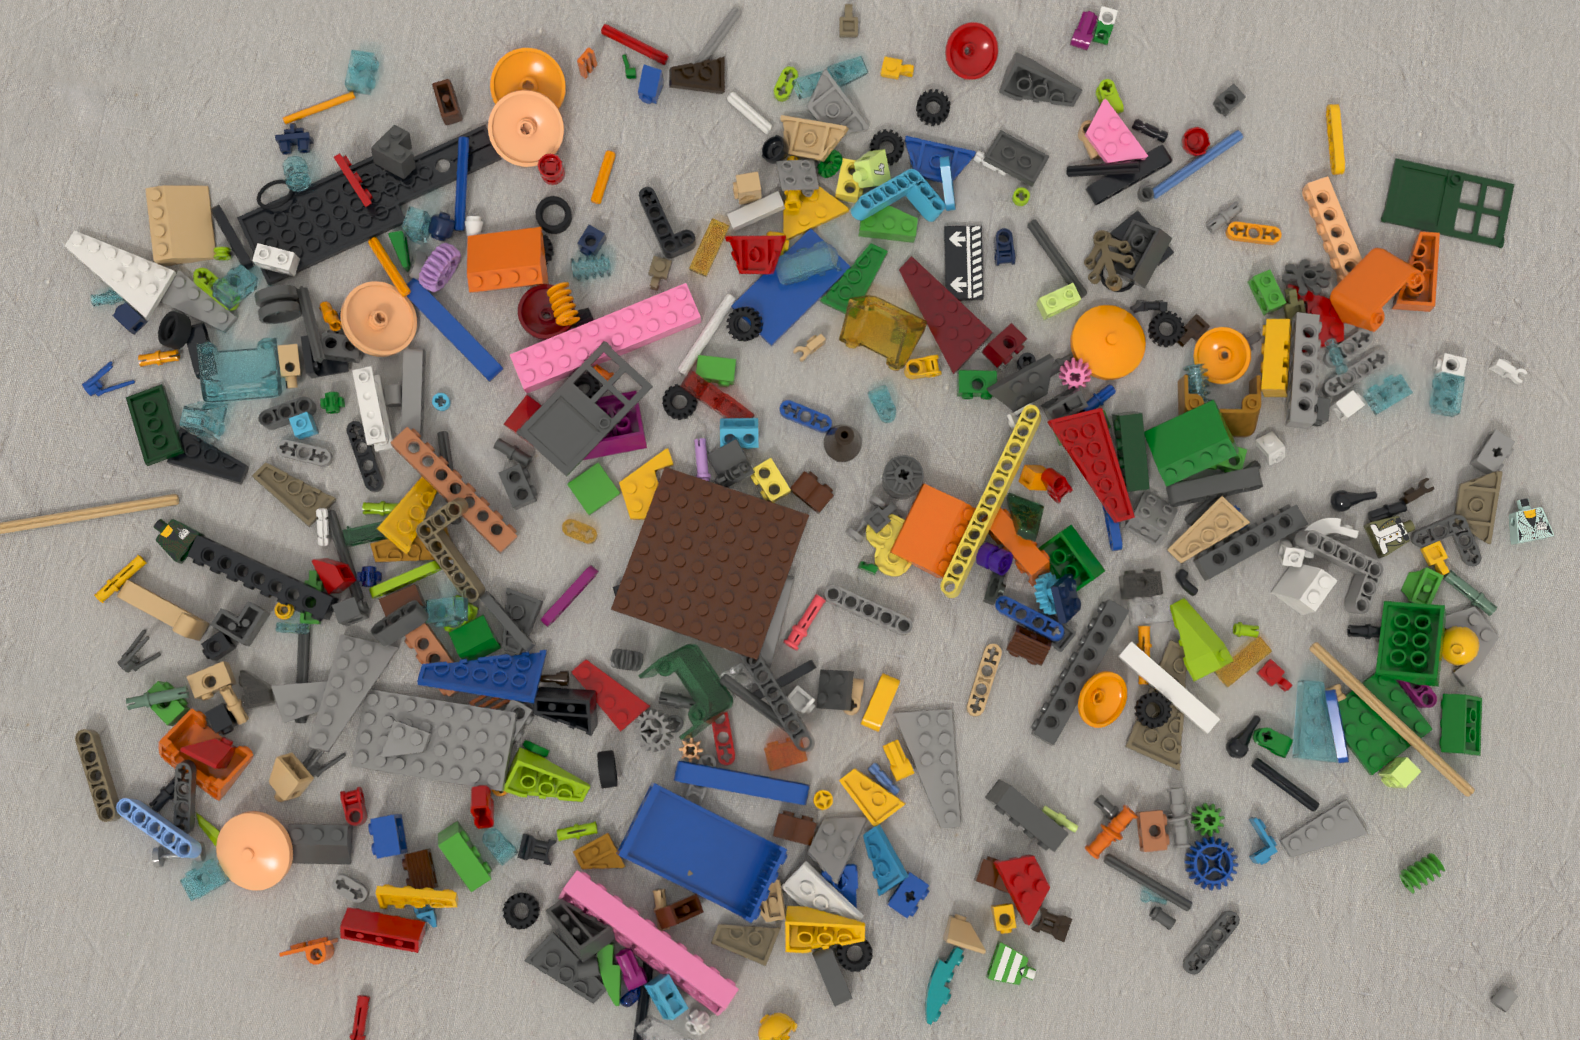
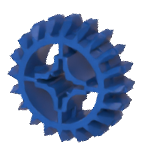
M1203 837L1201 840L1202 844L1196 840L1195 845L1197 848L1191 846L1189 849L1193 851L1192 854H1185L1187 857H1190V861H1184L1185 864H1190V867L1185 869L1186 872H1192L1189 875V879L1196 878L1194 884L1199 885L1201 883L1202 889H1205L1208 885V889L1213 890L1215 885L1216 889L1220 890L1221 883L1227 887L1228 882L1226 879L1233 881V877L1230 876L1231 873L1237 874V871L1233 870V866L1237 867L1238 863L1233 862V860L1238 857L1237 855H1231L1234 849H1227L1229 843L1224 842L1222 844L1221 838H1217L1215 841L1214 837H1209V840ZM1209 847H1215L1218 849L1216 852H1213L1210 856L1202 852L1204 849ZM1222 854L1225 858V869L1221 866L1220 863L1223 857ZM1198 858L1202 861L1201 872L1197 868ZM1207 859L1214 860L1215 862L1212 863H1215L1214 866L1216 868L1210 866L1208 867V865L1210 864H1208ZM1212 871L1220 874L1216 879L1207 880L1205 878Z

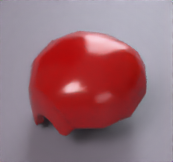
M1200 127L1188 129L1182 137V148L1187 154L1192 156L1205 154L1210 145L1208 133Z

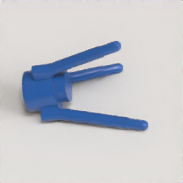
M110 361L94 376L82 383V386L90 396L96 394L99 397L104 393L134 384L135 381L131 380L102 389L104 385L100 378L113 368V362Z

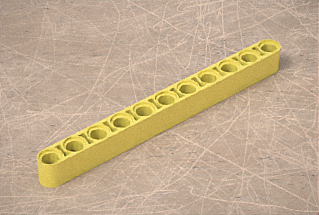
M1027 405L1023 409L943 577L940 587L948 598H955L960 594L976 560L978 550L987 537L1041 422V414L1035 405ZM1030 413L1037 414L1033 419L1027 418ZM1022 430L1029 431L1025 436L1019 435ZM1014 447H1020V451H1019V452H1017V453H1012V452H1011L1012 448H1014ZM1012 464L1010 470L1003 469L1004 465ZM1004 481L1002 487H995L996 482ZM995 498L996 502L994 504H987L988 499ZM987 515L988 519L985 522H979L980 516ZM979 532L980 536L977 539L973 540L970 538L972 533ZM965 550H972L970 556H962ZM957 567H963L961 574H954V570ZM949 584H954L955 589L947 592L946 587Z

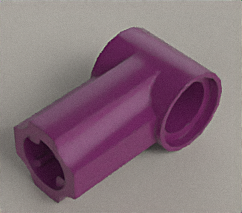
M1083 11L1078 27L1075 29L1070 42L1071 46L1088 50L1093 37L1092 32L1098 18L1095 13Z
M632 948L622 949L615 954L629 991L648 983L646 974L642 966H639Z

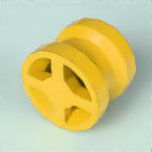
M820 790L814 795L813 801L817 808L825 810L831 807L833 796L826 790Z

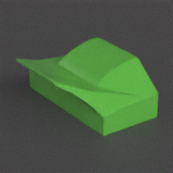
M1427 567L1420 571L1409 572L1401 591L1408 597L1410 603L1431 604L1444 575Z

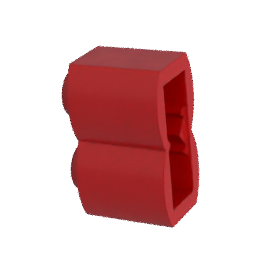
M478 785L471 788L470 812L478 829L494 826V801L491 798V790L486 785Z

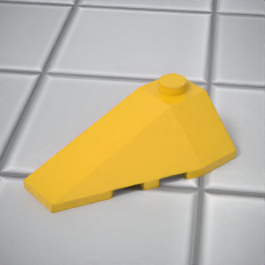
M787 906L785 919L786 952L809 953L812 952V949L820 947L828 949L830 945L840 944L843 946L865 941L864 922L810 907Z

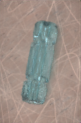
M1331 338L1325 341V346L1329 349L1328 353L1333 365L1337 367L1335 368L1337 374L1341 375L1346 373L1348 368L1343 363L1345 360L1339 347L1336 346L1338 345L1336 339Z
M278 622L276 623L275 630L280 633L308 634L310 632V625L305 623Z

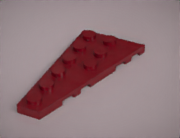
M911 256L899 271L951 371L955 374L986 342L993 332Z

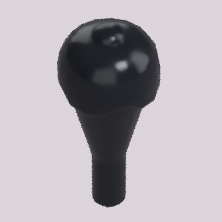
M1339 490L1331 495L1330 503L1335 511L1344 512L1360 502L1376 499L1377 493L1375 491L1352 493Z
M1255 715L1247 727L1227 741L1226 751L1230 757L1240 759L1247 754L1253 731L1261 721L1259 716Z

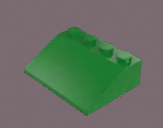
M1214 399L1144 431L1155 464L1166 487L1230 459L1239 453V449Z
M1384 601L1376 675L1417 685L1439 687L1446 623L1445 605Z

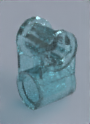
M884 384L867 392L881 421L884 423L894 421L896 407L886 385ZM884 410L891 411V415L884 414Z
M491 828L484 832L482 836L483 843L502 866L518 853L516 848L498 829ZM488 833L496 834V842L488 841Z

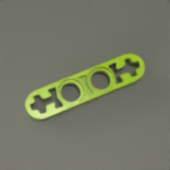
M435 560L375 585L369 589L372 599L379 598L441 571L442 568Z

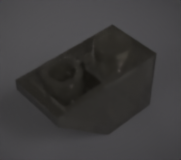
M241 670V676L238 677L240 687H243L244 695H242L243 705L250 710L275 705L271 685L250 671Z

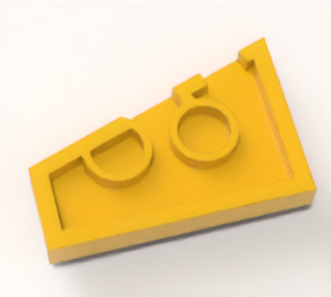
M856 768L839 780L873 827L879 825L906 804Z

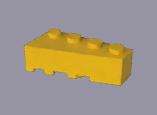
M1267 319L1266 325H1263L1262 334L1265 336V343H1262L1264 359L1261 362V391L1264 397H1287L1291 321L1290 319Z

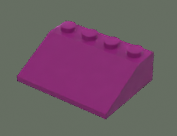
M637 391L621 394L630 401ZM614 395L601 397L595 403L611 418L625 406ZM639 402L583 460L647 448Z

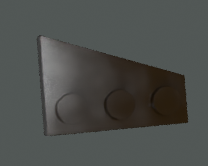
M725 56L715 60L709 59L699 63L671 67L669 69V88L723 94L725 92Z

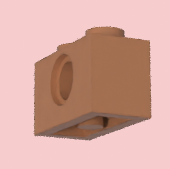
M1163 810L1136 812L1138 816L1136 820L1140 851L1167 850V845L1170 842L1168 833H1165L1167 817L1166 814H1163ZM1152 825H1155L1158 830L1155 836H1151L1149 833Z

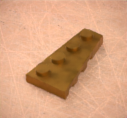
M445 527L443 530L450 538L448 528ZM418 535L413 540L410 551L407 554L389 539L370 543L375 562L435 560ZM437 541L438 547L442 548L441 543Z

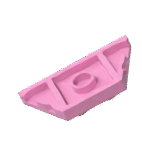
M1104 99L1085 133L1088 141L1106 164L1124 163L1137 159L1145 160L1148 157L1147 153L1109 102Z

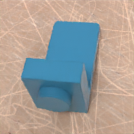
M1251 817L1249 821L1265 847L1249 857L1253 863L1263 865L1271 860L1270 856L1278 852L1275 848L1277 844L1265 832L1266 826L1263 821L1256 817Z

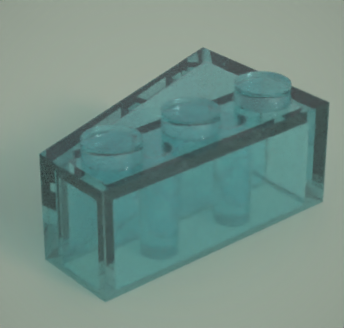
M824 241L815 243L814 247L809 249H798L797 253L792 255L784 254L779 257L776 265L779 281L785 286L808 280V277L816 274L820 276L826 275L825 271L835 268L837 272L843 270L837 249Z
M204 399V402L198 401L197 404L186 405L183 408L179 425L197 436L220 440V436L223 435L225 430L224 420L229 403Z

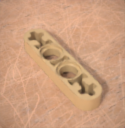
M989 644L983 651L966 705V710L971 716H979L985 709L1002 655V650L997 644ZM993 647L995 652L998 653V655H994L992 661H995V665L990 662H984V659L989 660L990 653H988V650H991ZM985 665L992 668V674L988 677L984 676L981 672L982 667ZM978 684L986 686L985 694L979 695L976 692ZM973 695L977 698H984L983 702L979 700L978 707H980V711L975 713L970 708V705H974L976 699H972Z

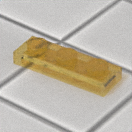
M712 218L689 267L690 271L707 277L730 228L729 225Z
M1258 636L1232 657L1233 662L1216 670L1214 673L1226 687H1229L1271 653L1272 650Z

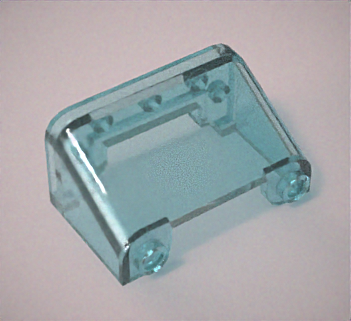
M263 338L257 343V348L218 351L217 346L210 342L197 344L202 397L205 402L219 403L275 398L282 394L276 338Z

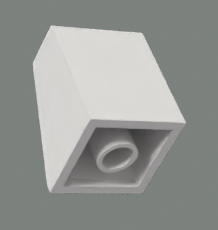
M1304 564L1301 567L1289 566L1271 593L1300 615H1306L1318 609L1338 580L1321 568Z

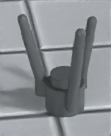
M146 629L141 631L129 649L117 662L127 673L132 669L136 672L140 667L161 656V653H157L137 663L139 658L135 654L150 638L146 636L139 643L146 633Z
M312 749L304 760L303 766L313 777H319L324 771L343 759L346 754L343 753L319 769L321 765L317 761L324 751H320L313 759L312 757L316 750Z

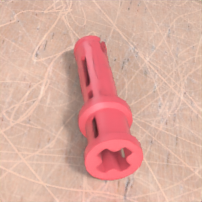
M815 595L798 624L792 626V632L787 639H784V644L798 651V645L808 635L807 629L826 602L825 599Z

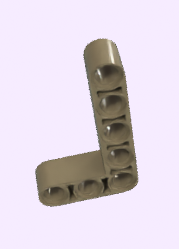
M458 497L422 521L417 526L416 533L463 599L473 603L485 593V587L443 530L468 511V502L464 498ZM454 504L459 506V512L455 510ZM440 515L445 518V522L441 521ZM426 525L430 528L431 532H428L426 530ZM437 541L441 543L442 548L438 547ZM448 557L453 559L454 564L449 562ZM460 573L465 576V580L460 577ZM471 588L476 591V595L471 592Z

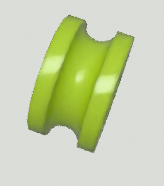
M1022 187L1017 188L1012 196V200L1017 206L1026 205L1030 199L1029 191ZM1019 193H1022V196H1026V198H1024L1023 201H1020V198L1016 197L1019 195Z
M216 247L213 249V252L216 253L214 255L215 260L226 261L231 259V255H229L231 252L230 248Z

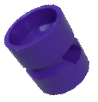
M989 542L984 543L980 547L976 556V563L979 566L990 569L1001 576L1008 572L1013 561L1011 552L1002 548L999 549L998 546Z

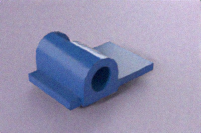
M847 864L838 884L834 883L832 877L821 869V875L857 909V865Z

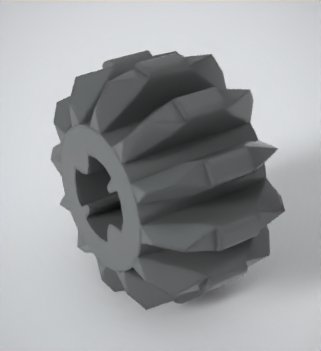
M616 648L612 651L610 666L616 669L639 671L643 664V654L638 651Z

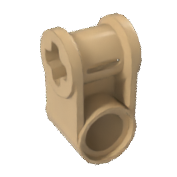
M853 678L851 701H853L857 708H853V711L843 710L847 715H855L860 709L864 679Z

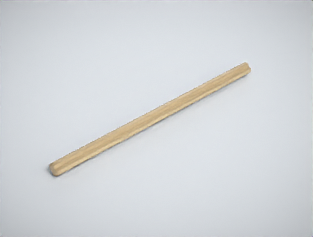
M176 494L2 522L0 523V534L178 505L179 497Z
M1318 642L1310 646L1309 650L1459 791L1467 797L1474 793L1475 789L1327 650Z

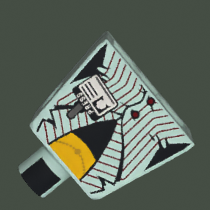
M1528 498L1517 500L1519 511L1509 514L1511 545L1554 536L1542 507L1531 509Z

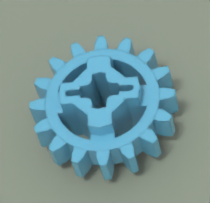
M1051 573L1038 575V578L1035 579L1037 584L1034 585L1037 591L1034 592L1037 599L1036 602L1040 603L1039 608L1043 609L1044 614L1048 613V615L1057 614L1051 587L1059 579H1056L1055 574L1051 575Z

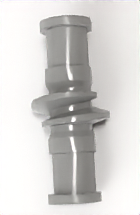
M1184 787L1167 789L1170 797L1169 806L1171 811L1167 815L1172 816L1171 819L1167 820V823L1173 824L1172 832L1174 833L1175 842L1173 848L1191 847V844H1188L1186 819L1192 816L1189 813H1185Z

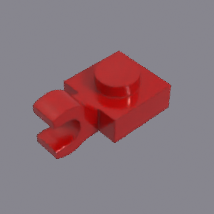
M1271 659L1256 673L1269 686L1272 687L1276 683L1284 692L1293 686L1282 677L1285 671Z

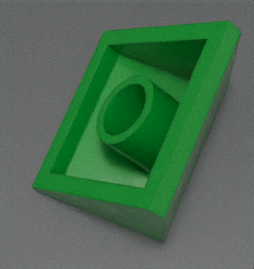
M484 614L449 632L458 656L461 659H467V661L478 660L479 657H485L502 648Z

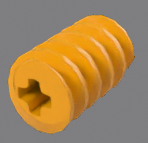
M568 282L556 284L547 291V295L550 297L549 302L552 304L551 308L556 318V324L560 326L572 325L580 320V317H574L578 314V310H572L576 307V304L569 303L574 298L573 296H567L572 293L570 289H565L569 286Z

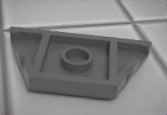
M1048 354L986 389L991 395L1015 412L1048 394L1054 358L1051 354Z

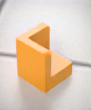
M1024 465L1018 482L1029 490L1046 491L1047 489L1041 481V475L1046 468L1042 465Z

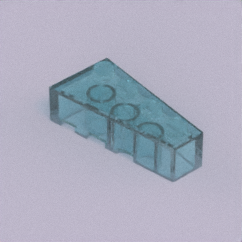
M1298 681L1292 758L1338 763L1324 682Z

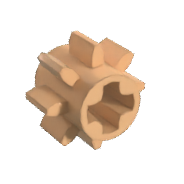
M691 737L690 742L683 740L682 742L685 746L679 748V751H683L684 754L681 758L687 757L689 762H692L693 757L699 760L700 756L698 753L704 751V749L699 747L701 741L695 742L693 737ZM694 746V753H688L689 747Z

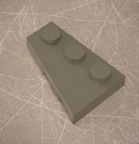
M718 924L711 944L766 966L781 928Z

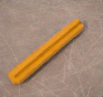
M373 237L368 241V244L402 297H406L411 293V290L379 240Z

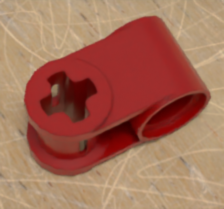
M1047 468L1042 473L1041 481L1047 489L1049 496L1056 503L1059 504L1068 492L1071 493L1073 491L1066 478L1053 468Z
M357 787L356 790L348 792L341 791L340 798L346 821L354 826L363 825L367 821V812L362 788ZM356 811L360 813V820L358 822L353 820V814Z

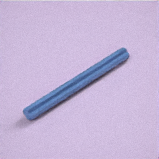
M1239 130L1235 131L1206 151L1205 154L1200 155L1153 188V198L1157 199L1241 141L1243 134Z

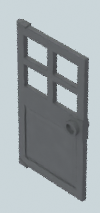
M603 341L591 356L516 432L567 477L653 386L621 358L607 342ZM603 353L620 367L608 381L591 366ZM586 370L603 385L591 399L574 385ZM625 372L642 387L630 401L613 386ZM608 390L625 405L613 418L595 404Z

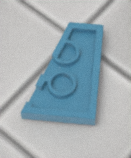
M877 825L865 833L863 838L868 858L873 863V877L878 882V896H881L909 876L881 825Z

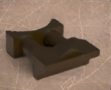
M1040 907V921L1031 930L1038 933L1040 931L1051 934L1054 939L1065 942L1072 918L1064 915H1054L1047 912L1048 909ZM1044 919L1053 922V926L1044 924Z

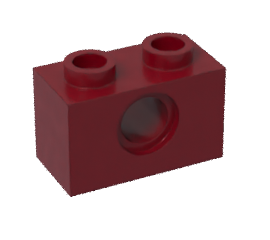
M1011 323L987 344L982 353L998 368L1002 364L1007 365L1013 359L1012 355L1014 353L1018 355L1025 348L1023 344L1028 338Z

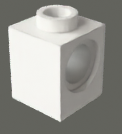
M1447 353L1442 354L1434 362V375L1453 380L1462 378L1467 358ZM1446 362L1451 365V370L1446 367Z
M1352 390L1330 406V408L1342 422L1365 404L1361 395Z

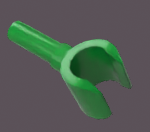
M626 54L622 55L626 78L636 79V68H630Z

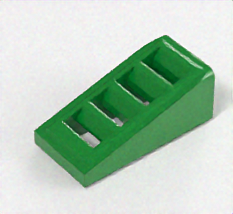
M403 231L388 233L402 267L409 272L411 263L407 236Z

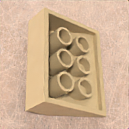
M164 185L145 188L154 262L165 267L214 259L216 253L213 252V249L216 248L212 212L210 210L209 187Z

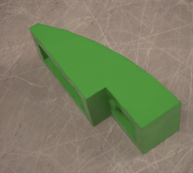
M609 943L597 952L600 974L607 993L614 1005L619 1006L621 1004L622 970L618 963H614L615 943Z

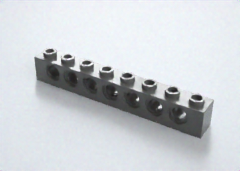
M1110 599L1105 601V603L1102 601L1097 609V612H1099L1098 616L1090 621L1087 627L1090 629L1086 636L1083 635L1078 642L1080 648L1070 656L1069 662L1071 663L1068 669L1064 668L1061 672L1059 685H1054L1050 692L1052 696L1050 701L1043 704L1040 710L1042 712L1039 719L1036 718L1031 726V729H1033L1031 734L1051 746L1055 745L1078 704L1083 686L1096 672L1129 613V610ZM1104 616L1109 617L1111 620L1109 627L1105 626L1102 622ZM1094 633L1101 635L1102 640L1100 643H1096L1093 640ZM1086 649L1092 652L1090 660L1085 659L1083 655ZM1076 666L1081 667L1083 670L1081 677L1076 676L1074 673ZM1066 683L1073 685L1074 690L1071 694L1065 691ZM1058 699L1064 703V708L1061 711L1055 707V702ZM1048 716L1053 717L1055 720L1053 727L1046 725L1045 721Z

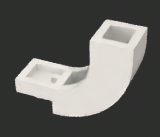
M1339 518L1321 519L1301 530H1315L1326 536H1334L1346 540H1354L1358 536V531L1353 530L1352 526H1340L1341 519ZM1294 539L1292 546L1300 548ZM1305 550L1303 560L1309 561L1313 559L1314 554Z

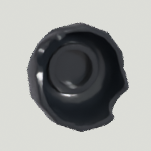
M779 135L770 137L764 142L762 147V157L772 164H776V161H783L789 153L788 143Z

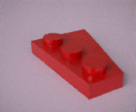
M340 153L334 156V159L364 206L368 207L371 205L373 197L368 189L364 190L360 185L363 181L357 172L353 173L350 169L352 164L347 156H342Z

